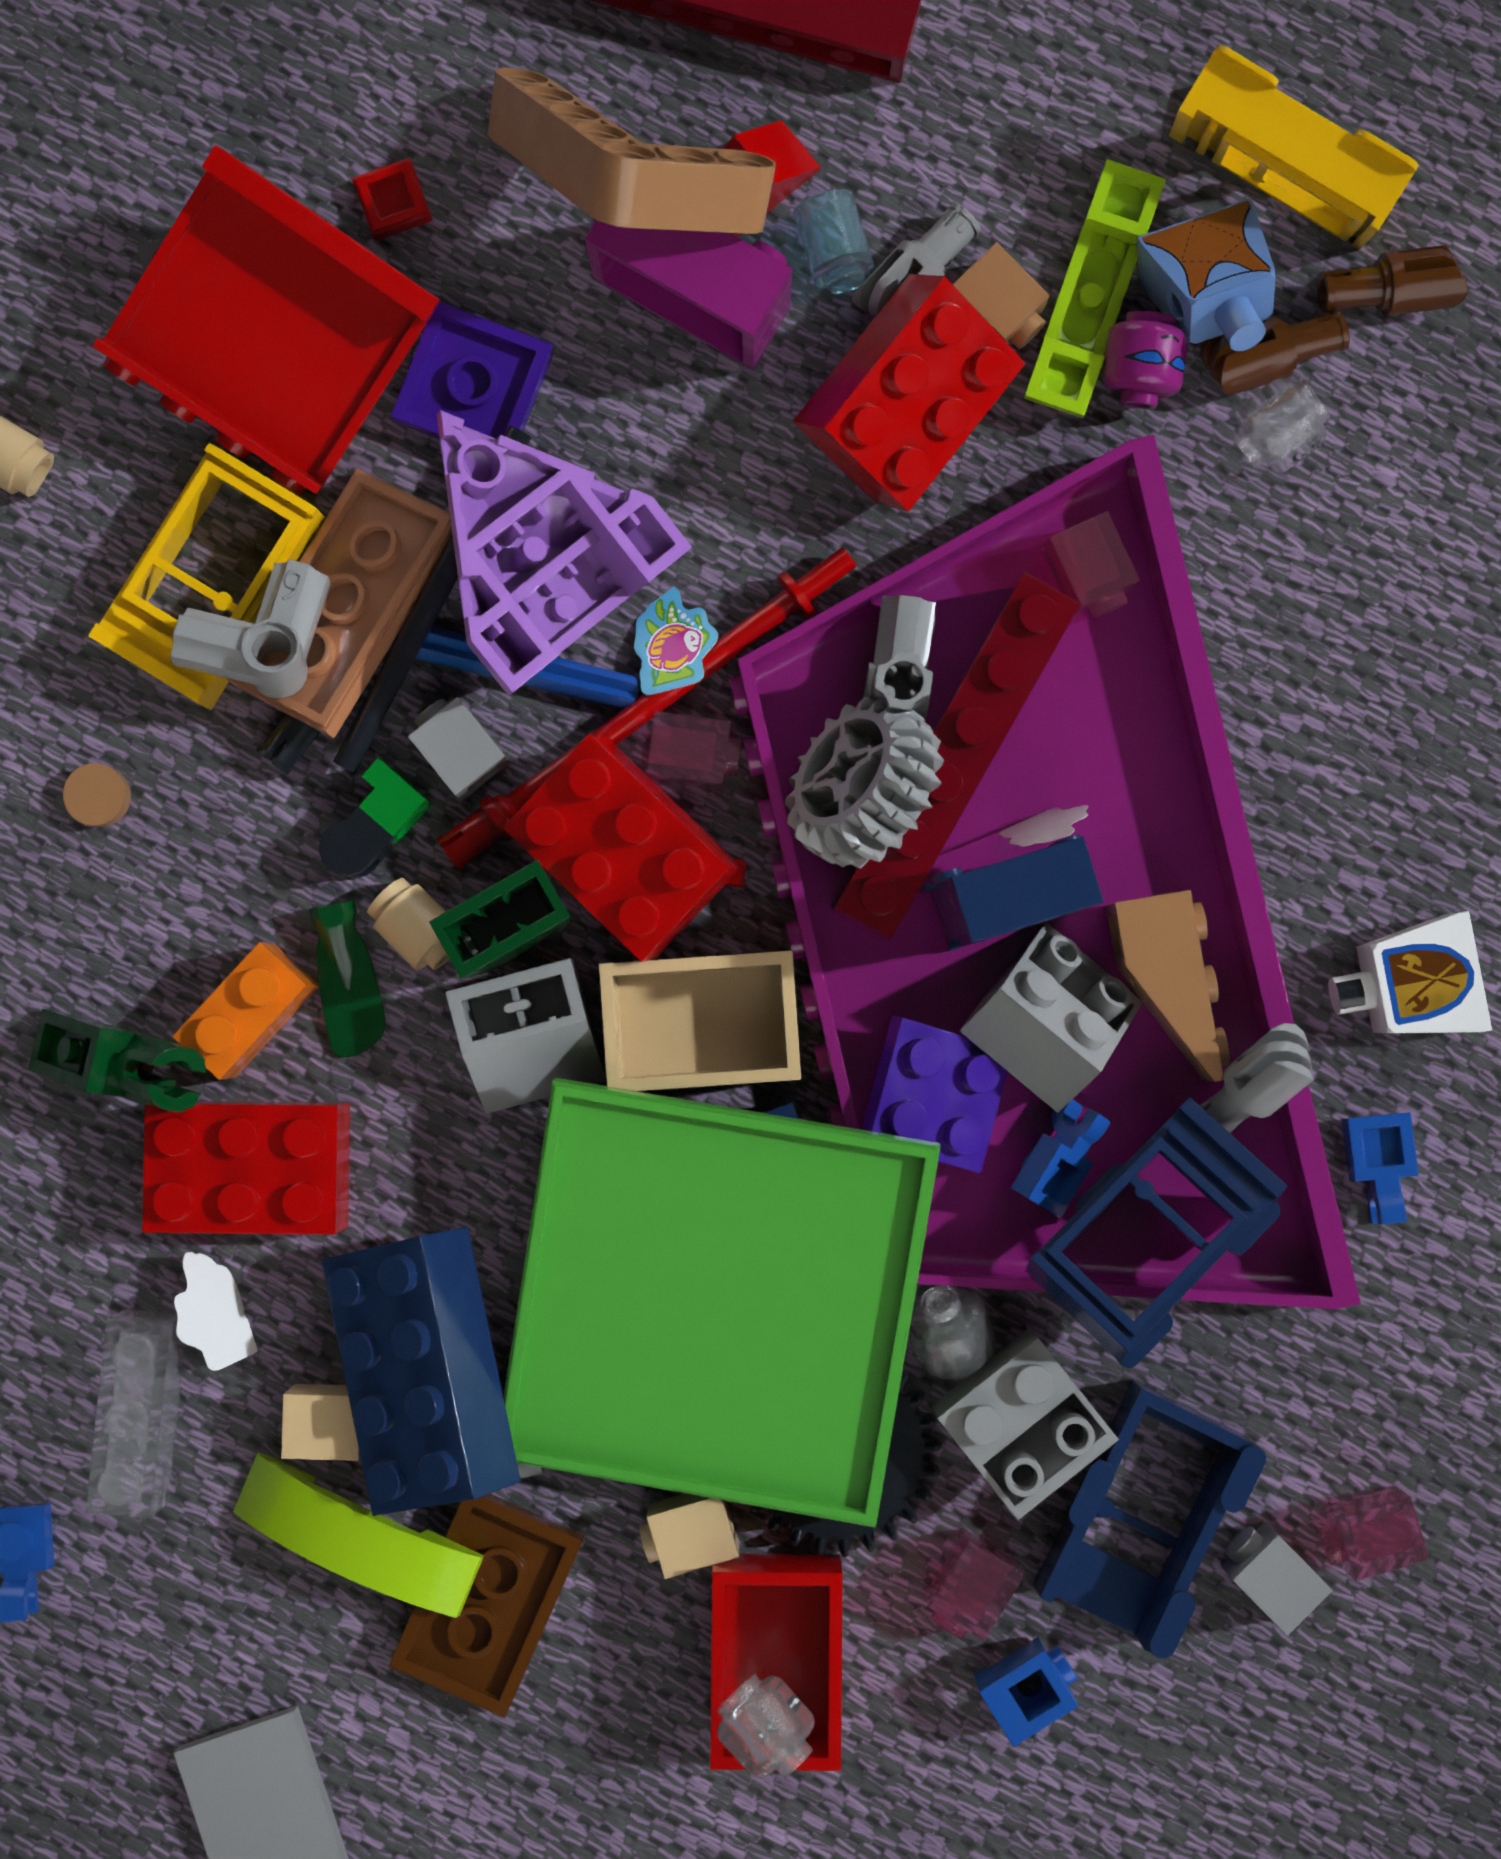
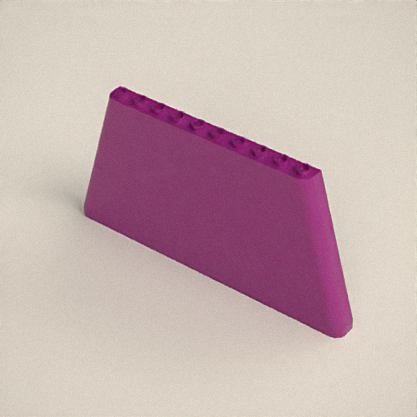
M1154 435L1132 439L738 659L740 676L730 678L729 684L737 716L749 713L754 737L744 739L743 745L751 777L763 774L768 798L757 801L765 838L775 835L778 838L782 860L771 862L779 899L791 896L796 921L785 923L790 949L793 952V960L805 958L811 982L800 984L799 988L807 1022L820 1020L825 1044L813 1046L821 1083L834 1081L839 1103L838 1106L827 1108L831 1125L862 1129L892 1016L903 1017L963 1035L960 1029L983 996L1045 923H1039L949 951L931 892L919 894L918 891L891 940L886 941L832 911L857 867L851 864L841 867L835 863L830 864L804 848L803 843L795 838V830L787 824L791 810L784 803L787 796L794 790L788 780L791 776L798 773L801 766L797 758L806 755L812 745L810 737H818L825 730L827 718L839 719L842 708L846 704L857 707L858 703L863 699L868 663H873L882 596H913L936 603L932 646L930 647L927 670L932 671L933 676L925 722L931 726L933 731L1024 572L1081 603L922 885L932 882L931 878L936 874L962 867V871L965 873L1047 848L1053 842L1064 838L1022 847L1010 844L1011 838H1004L999 833L1008 827L1052 808L1058 807L1065 810L1088 805L1089 807L1086 810L1088 816L1073 823L1072 827L1075 830L1067 837L1080 834L1081 837L1084 836L1104 903L1046 922L1061 935L1071 939L1085 955L1112 977L1122 981L1128 990L1138 997L1115 966L1105 906L1115 902L1191 890L1193 903L1201 902L1206 915L1208 936L1206 940H1200L1204 965H1212L1217 978L1219 999L1218 1002L1211 1003L1215 1028L1222 1027L1227 1037L1230 1053L1229 1065L1272 1028L1283 1023L1294 1024ZM1142 1003L1101 1073L1073 1098L1074 1101L1084 1107L1076 1120V1125L1083 1120L1089 1108L1108 1119L1111 1123L1102 1137L1093 1143L1084 1158L1093 1163L1062 1218L1011 1188L1021 1171L1024 1159L1033 1151L1042 1134L1044 1133L1054 1138L1057 1132L1052 1125V1112L1054 1109L1008 1072L981 1173L938 1162L917 1284L1046 1292L1026 1272L1030 1258L1076 1214L1075 1206L1078 1199L1111 1166L1116 1164L1124 1165L1178 1111L1179 1107L1189 1097L1198 1105L1203 1104L1208 1098L1223 1088L1225 1085L1224 1080L1216 1082L1202 1080ZM1223 1065V1066H1222L1223 1077H1224V1071H1225V1069H1226L1229 1065ZM1307 1085L1271 1116L1265 1118L1250 1116L1230 1133L1288 1186L1276 1201L1280 1206V1216L1245 1253L1234 1255L1228 1251L1181 1300L1335 1310L1361 1304L1309 1085ZM1160 1154L1138 1175L1142 1181L1147 1180L1151 1182L1155 1189L1154 1192L1208 1243L1231 1221L1229 1217ZM1129 1184L1062 1253L1107 1296L1156 1299L1201 1251L1147 1200H1139L1135 1196V1189Z

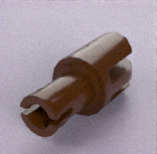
M1447 245L1381 253L1373 266L1343 271H1323L1319 273L1317 280V298L1319 307H1322V313L1361 306H1375L1384 316L1447 309L1462 303L1468 294L1467 280Z
M1339 309L1314 319L1290 325L1285 321H1281L1276 316L1262 321L1266 332L1262 340L1254 347L1245 351H1234L1229 346L1224 335H1220L1204 341L1201 346L1200 355L1205 367L1210 371L1214 380L1219 384L1222 391L1229 396L1290 378L1299 362L1348 349L1350 344L1349 329L1343 314L1340 315Z

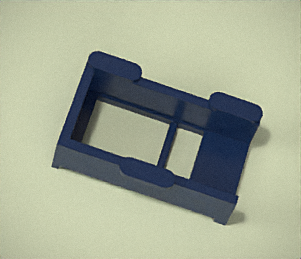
M1080 834L1055 841L1048 845L1047 848L963 873L962 867L936 874L931 878L932 882L922 885L919 890V894L931 892L949 951L1104 903L1084 836L1081 837Z
M1189 1097L1179 1107L1178 1111L1124 1165L1116 1164L1111 1166L1078 1199L1075 1206L1076 1214L1030 1258L1026 1272L1110 1352L1120 1365L1132 1368L1171 1330L1173 1319L1169 1312L1228 1251L1234 1255L1245 1253L1280 1216V1206L1276 1201L1288 1186ZM1159 1154L1231 1219L1226 1227L1210 1243L1154 1192L1155 1189L1151 1182L1147 1180L1142 1181L1138 1177ZM1129 1184L1135 1189V1196L1139 1200H1147L1201 1251L1135 1321L1062 1253Z
M1132 1379L1109 1427L1119 1440L1094 1459L1089 1466L1069 1507L1067 1516L1033 1584L1041 1599L1052 1604L1054 1597L1057 1596L1135 1635L1144 1650L1152 1653L1157 1658L1166 1659L1174 1653L1195 1610V1600L1187 1590L1226 1511L1235 1513L1244 1508L1266 1463V1455L1246 1435ZM1143 1414L1219 1451L1177 1538L1115 1508L1112 1501L1105 1498L1114 1479L1115 1472ZM1096 1514L1103 1518L1111 1516L1173 1547L1158 1578L1082 1541Z

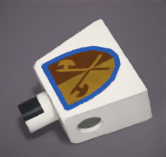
M1469 911L1441 915L1357 946L1361 972L1329 979V996L1335 1013L1341 1015L1369 1010L1373 1033L1492 1031Z

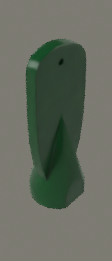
M355 899L308 908L311 922L318 933L316 950L317 978L322 1010L331 1050L338 1057H353L367 1051L382 1038L386 1028L383 1001L374 965L366 944L356 928L357 907Z

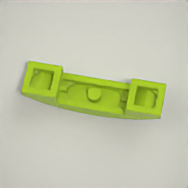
M1109 159L1106 160L1042 341L1024 399L1082 419L1084 418L1105 358L1108 332L1116 322L1137 262V237L1148 234L1166 179Z
M261 1452L257 1453L233 1511L237 1516L290 1551L353 1582L430 1611L455 1618L460 1616L484 1555L427 1529L419 1533L382 1515L372 1516L370 1509L314 1484L315 1476Z

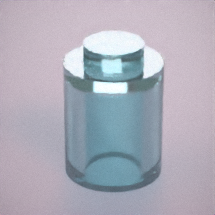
M846 189L827 191L800 203L794 209L793 214L815 285L821 288L829 287L832 294L846 293L859 288L866 281L865 275L874 268L875 264L852 191Z

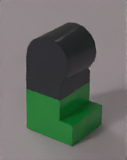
M379 758L361 776L374 789L347 820L332 824L325 830L320 839L319 853L322 862L329 870L344 877L360 878L374 871L433 804Z

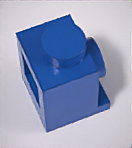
M1039 1637L986 1670L983 1668L973 1674L979 1693L1013 1747L1079 1706L1069 1685L1079 1680L1075 1671L1058 1645L1047 1651ZM1034 1672L1040 1676L1039 1684L1033 1690L1025 1691L1017 1686V1683Z

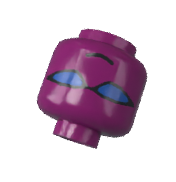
M1132 311L1127 313L1126 321L1114 324L1110 328L1107 337L1102 382L1110 390L1121 394L1119 404L1139 409L1157 408L1158 398L1170 397L1180 391L1189 340L1187 334L1175 326V317L1158 312Z

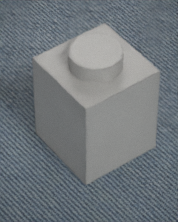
M458 697L449 704L444 699H440L427 707L414 721L418 728L408 736L453 794L462 801L511 763Z
M1266 1522L1257 1530L1253 1527H1247L1237 1534L1226 1549L1225 1553L1229 1558L1221 1565L1229 1577L1287 1636L1333 1591Z

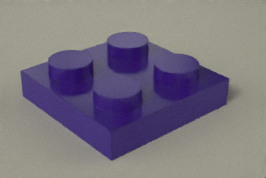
M440 302L426 324L392 411L391 418L397 424L439 440L437 414L440 410L463 419V426L495 439L500 435L504 436L509 425L524 432L555 352L553 344Z
M892 1016L861 1130L940 1143L938 1162L981 1173L1008 1071L966 1036L903 1017Z

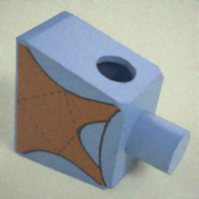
M1250 198L1137 237V278L1139 284L1163 314L1176 318L1175 326L1187 334L1189 343L1197 344L1224 335L1232 350L1245 351L1254 347L1262 340L1266 332L1262 321L1268 319L1273 313L1276 276L1257 212Z

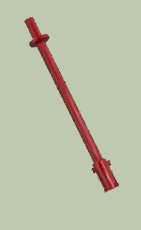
M841 547L797 581H794L785 571L777 575V579L782 592L717 639L713 648L702 659L704 677L701 681L654 695L643 694L591 734L606 736L615 745H618L798 611L807 620L816 616V611L810 601L856 568L852 557ZM583 740L507 796L497 795L493 798L490 794L479 800L482 807L443 836L440 835L436 838L442 848L444 847L443 851L460 871L466 867V864L501 838L505 837L508 841L512 839L503 827Z

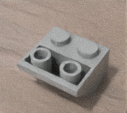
M1045 922L983 996L960 1029V1032L1058 1113L1101 1073L1143 1002L1131 993L1122 981L1112 977L1085 955L1071 939L1061 935Z
M568 958L445 992L461 1054L486 1114L550 1097L552 1081L555 1078L591 1084L607 1081L604 1062L575 959Z
M1030 1327L932 1405L937 1419L1017 1520L1021 1519L1119 1440Z

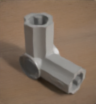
M288 560L285 563H275L255 624L187 607L185 613L179 615L173 633L171 653L173 664L253 684L261 694L270 698H285L294 695L303 687L307 680L308 667L306 659L330 588L329 577L315 570L310 564ZM275 652L289 655L287 660L280 665L265 666L261 664L265 657Z
M882 596L873 663H868L863 699L868 697L877 701L881 698L886 708L910 712L913 709L926 722L933 676L932 671L927 670L930 647L932 646L936 603L913 596Z

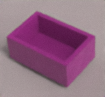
M595 220L585 237L593 279L752 370L755 369L791 307L792 268L786 265L787 259L785 256L767 243L754 241L753 245H750L731 233L626 228L609 225Z

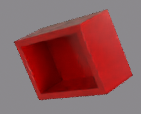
M909 274L792 422L877 504L909 512L1026 363L945 276Z
M591 733L584 738L503 827L535 860H539L541 866L641 962L658 958L742 868L728 852L606 736Z
M197 1101L194 1107L182 1112L167 1111L155 1106L145 1105L142 1233L336 1235L347 1229L349 1220L350 1102Z
M739 1553L738 1558L713 1565L710 1770L841 1771L843 1572L840 1554H821L817 1556L816 1554ZM758 1700L766 1705L765 1709H763V1705ZM757 1704L758 1708L743 1722L739 1723V1721H741L745 1716H747L752 1710L756 1708ZM750 1705L749 1709L744 1714H741ZM782 1717L783 1724L770 1730L769 1733L767 1730L770 1727L766 1725L767 1718H774L777 1724ZM752 1734L757 1735L758 1738L761 1736L764 1738V1740L761 1739L755 1752L749 1750L755 1746L749 1741V1737Z

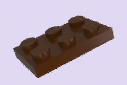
M487 1494L473 1500L461 1501L446 1538L484 1555L460 1616L455 1618L415 1606L389 1667L505 1718L585 1535L493 1494Z

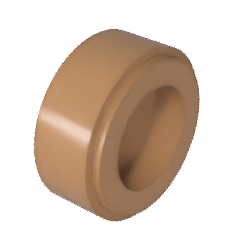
M91 763L77 768L69 775L63 788V801L68 813L78 822L92 827H107L118 822L126 814L131 801V791L127 780L119 771L103 764Z

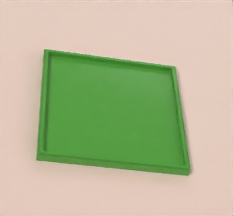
M555 1078L552 1081L504 1391V1402L517 1463L876 1528L940 1153V1143Z

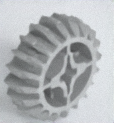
M865 697L858 703L857 707L846 704L842 708L839 719L827 718L825 730L818 737H810L812 745L806 755L797 758L801 766L798 773L791 776L788 780L794 790L787 796L784 803L791 810L787 824L795 830V838L803 843L804 848L830 864L835 863L841 867L851 864L861 869L869 859L881 862L889 846L900 849L903 835L909 829L918 830L916 820L923 810L932 808L928 797L930 792L941 785V781L935 773L944 762V759L937 752L941 740L933 734L931 726L924 722L925 719L913 709L907 712L886 708L881 698L874 701Z

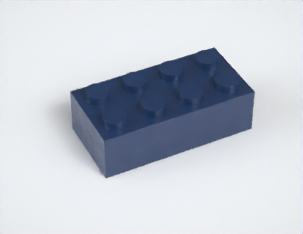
M468 1226L322 1259L321 1262L372 1516L473 1500L521 1482Z

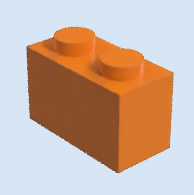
M259 942L172 1037L181 1045L195 1049L205 1058V1067L219 1080L236 1078L319 988V985L276 944Z

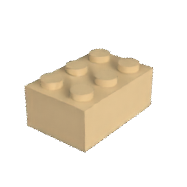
M792 951L599 964L608 1087L646 1091L801 1080Z

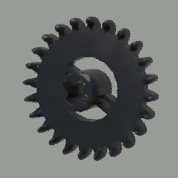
M905 1370L902 1371L876 1528L774 1509L768 1521L769 1532H775L778 1528L790 1522L792 1526L789 1540L792 1547H796L809 1532L813 1534L814 1551L817 1556L823 1553L831 1537L836 1539L840 1554L846 1558L849 1555L853 1536H858L867 1551L873 1552L875 1547L873 1530L879 1528L891 1540L896 1541L898 1533L893 1521L894 1516L898 1515L911 1523L917 1522V1514L909 1503V1499L912 1497L927 1502L932 1500L930 1490L919 1481V1478L926 1476L937 1477L941 1473L938 1465L924 1458L923 1455L942 1449V1443L938 1438L922 1435V1431L936 1424L937 1417L930 1412L914 1413L919 1404L925 1400V1393L923 1390H914L902 1394L901 1391L908 1380V1374ZM751 1505V1511L754 1513L765 1509L764 1507Z

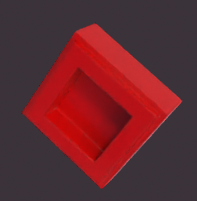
M410 157L352 178L375 241L433 221Z

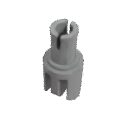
M953 202L932 228L918 241L903 240L852 295V302L860 310L869 313L875 318L909 274L946 277L945 268L980 233L981 227L978 221L966 208L961 210L960 204Z
M1283 1023L1272 1028L1225 1069L1223 1078L1225 1085L1223 1088L1208 1098L1203 1104H1200V1106L1229 1133L1250 1116L1259 1118L1271 1116L1314 1080L1311 1074V1058L1308 1053L1309 1044L1304 1031L1296 1024Z

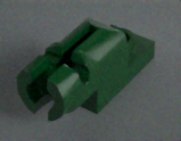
M43 1008L28 1068L30 1071L85 1092L118 1096L139 1104L151 1105L174 1112H182L194 1107L201 1094L186 1088L175 1087L176 1080L152 1072L154 1066L164 1067L168 1065L175 1068L180 1066L192 1071L206 1073L205 1058L195 1049L125 1027L92 1022L69 1013Z

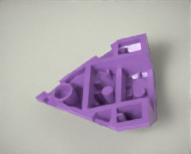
M441 410L438 412L437 422L466 641L470 649L509 696L627 598L690 550L692 546L654 497L633 488L627 492L594 479L595 473L503 435L495 439L463 426L464 420Z

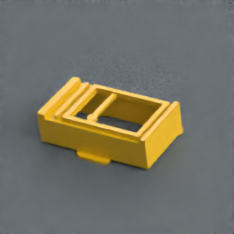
M1218 44L1180 106L1169 136L1180 143H1183L1187 136L1199 143L1196 149L1197 153L1204 155L1207 149L1215 152L1211 160L1212 162L1346 242L1351 236L1356 237L1351 246L1360 250L1379 231L1419 167V164L1413 158L1366 130L1357 129L1354 135L1276 89L1279 80L1273 74L1232 49Z
M209 442L204 449L206 454L103 619L99 624L96 623L88 636L196 703L212 710L229 681L225 677L175 666L171 659L173 633L178 620L148 601L165 574L168 573L211 599L219 611L226 612L229 610L232 612L230 618L255 624L274 564L285 563L288 560L299 562L324 522L325 516L312 504ZM223 482L289 521V524L238 605L233 602L232 596L227 592L218 593L172 565Z

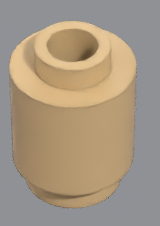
M0 416V488L10 494L21 492L30 497L38 491L53 466L54 455L44 449V442Z
M399 878L387 886L374 899L367 910V913L375 920L373 928L416 971L427 965L433 970H437L449 960L429 924V921L446 911L419 884L411 886L404 878Z

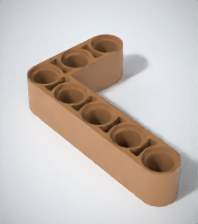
M503 67L495 70L487 135L590 217L609 225L626 228L758 234L763 232L776 163L772 159L756 153L733 149L642 143L543 74L519 68Z

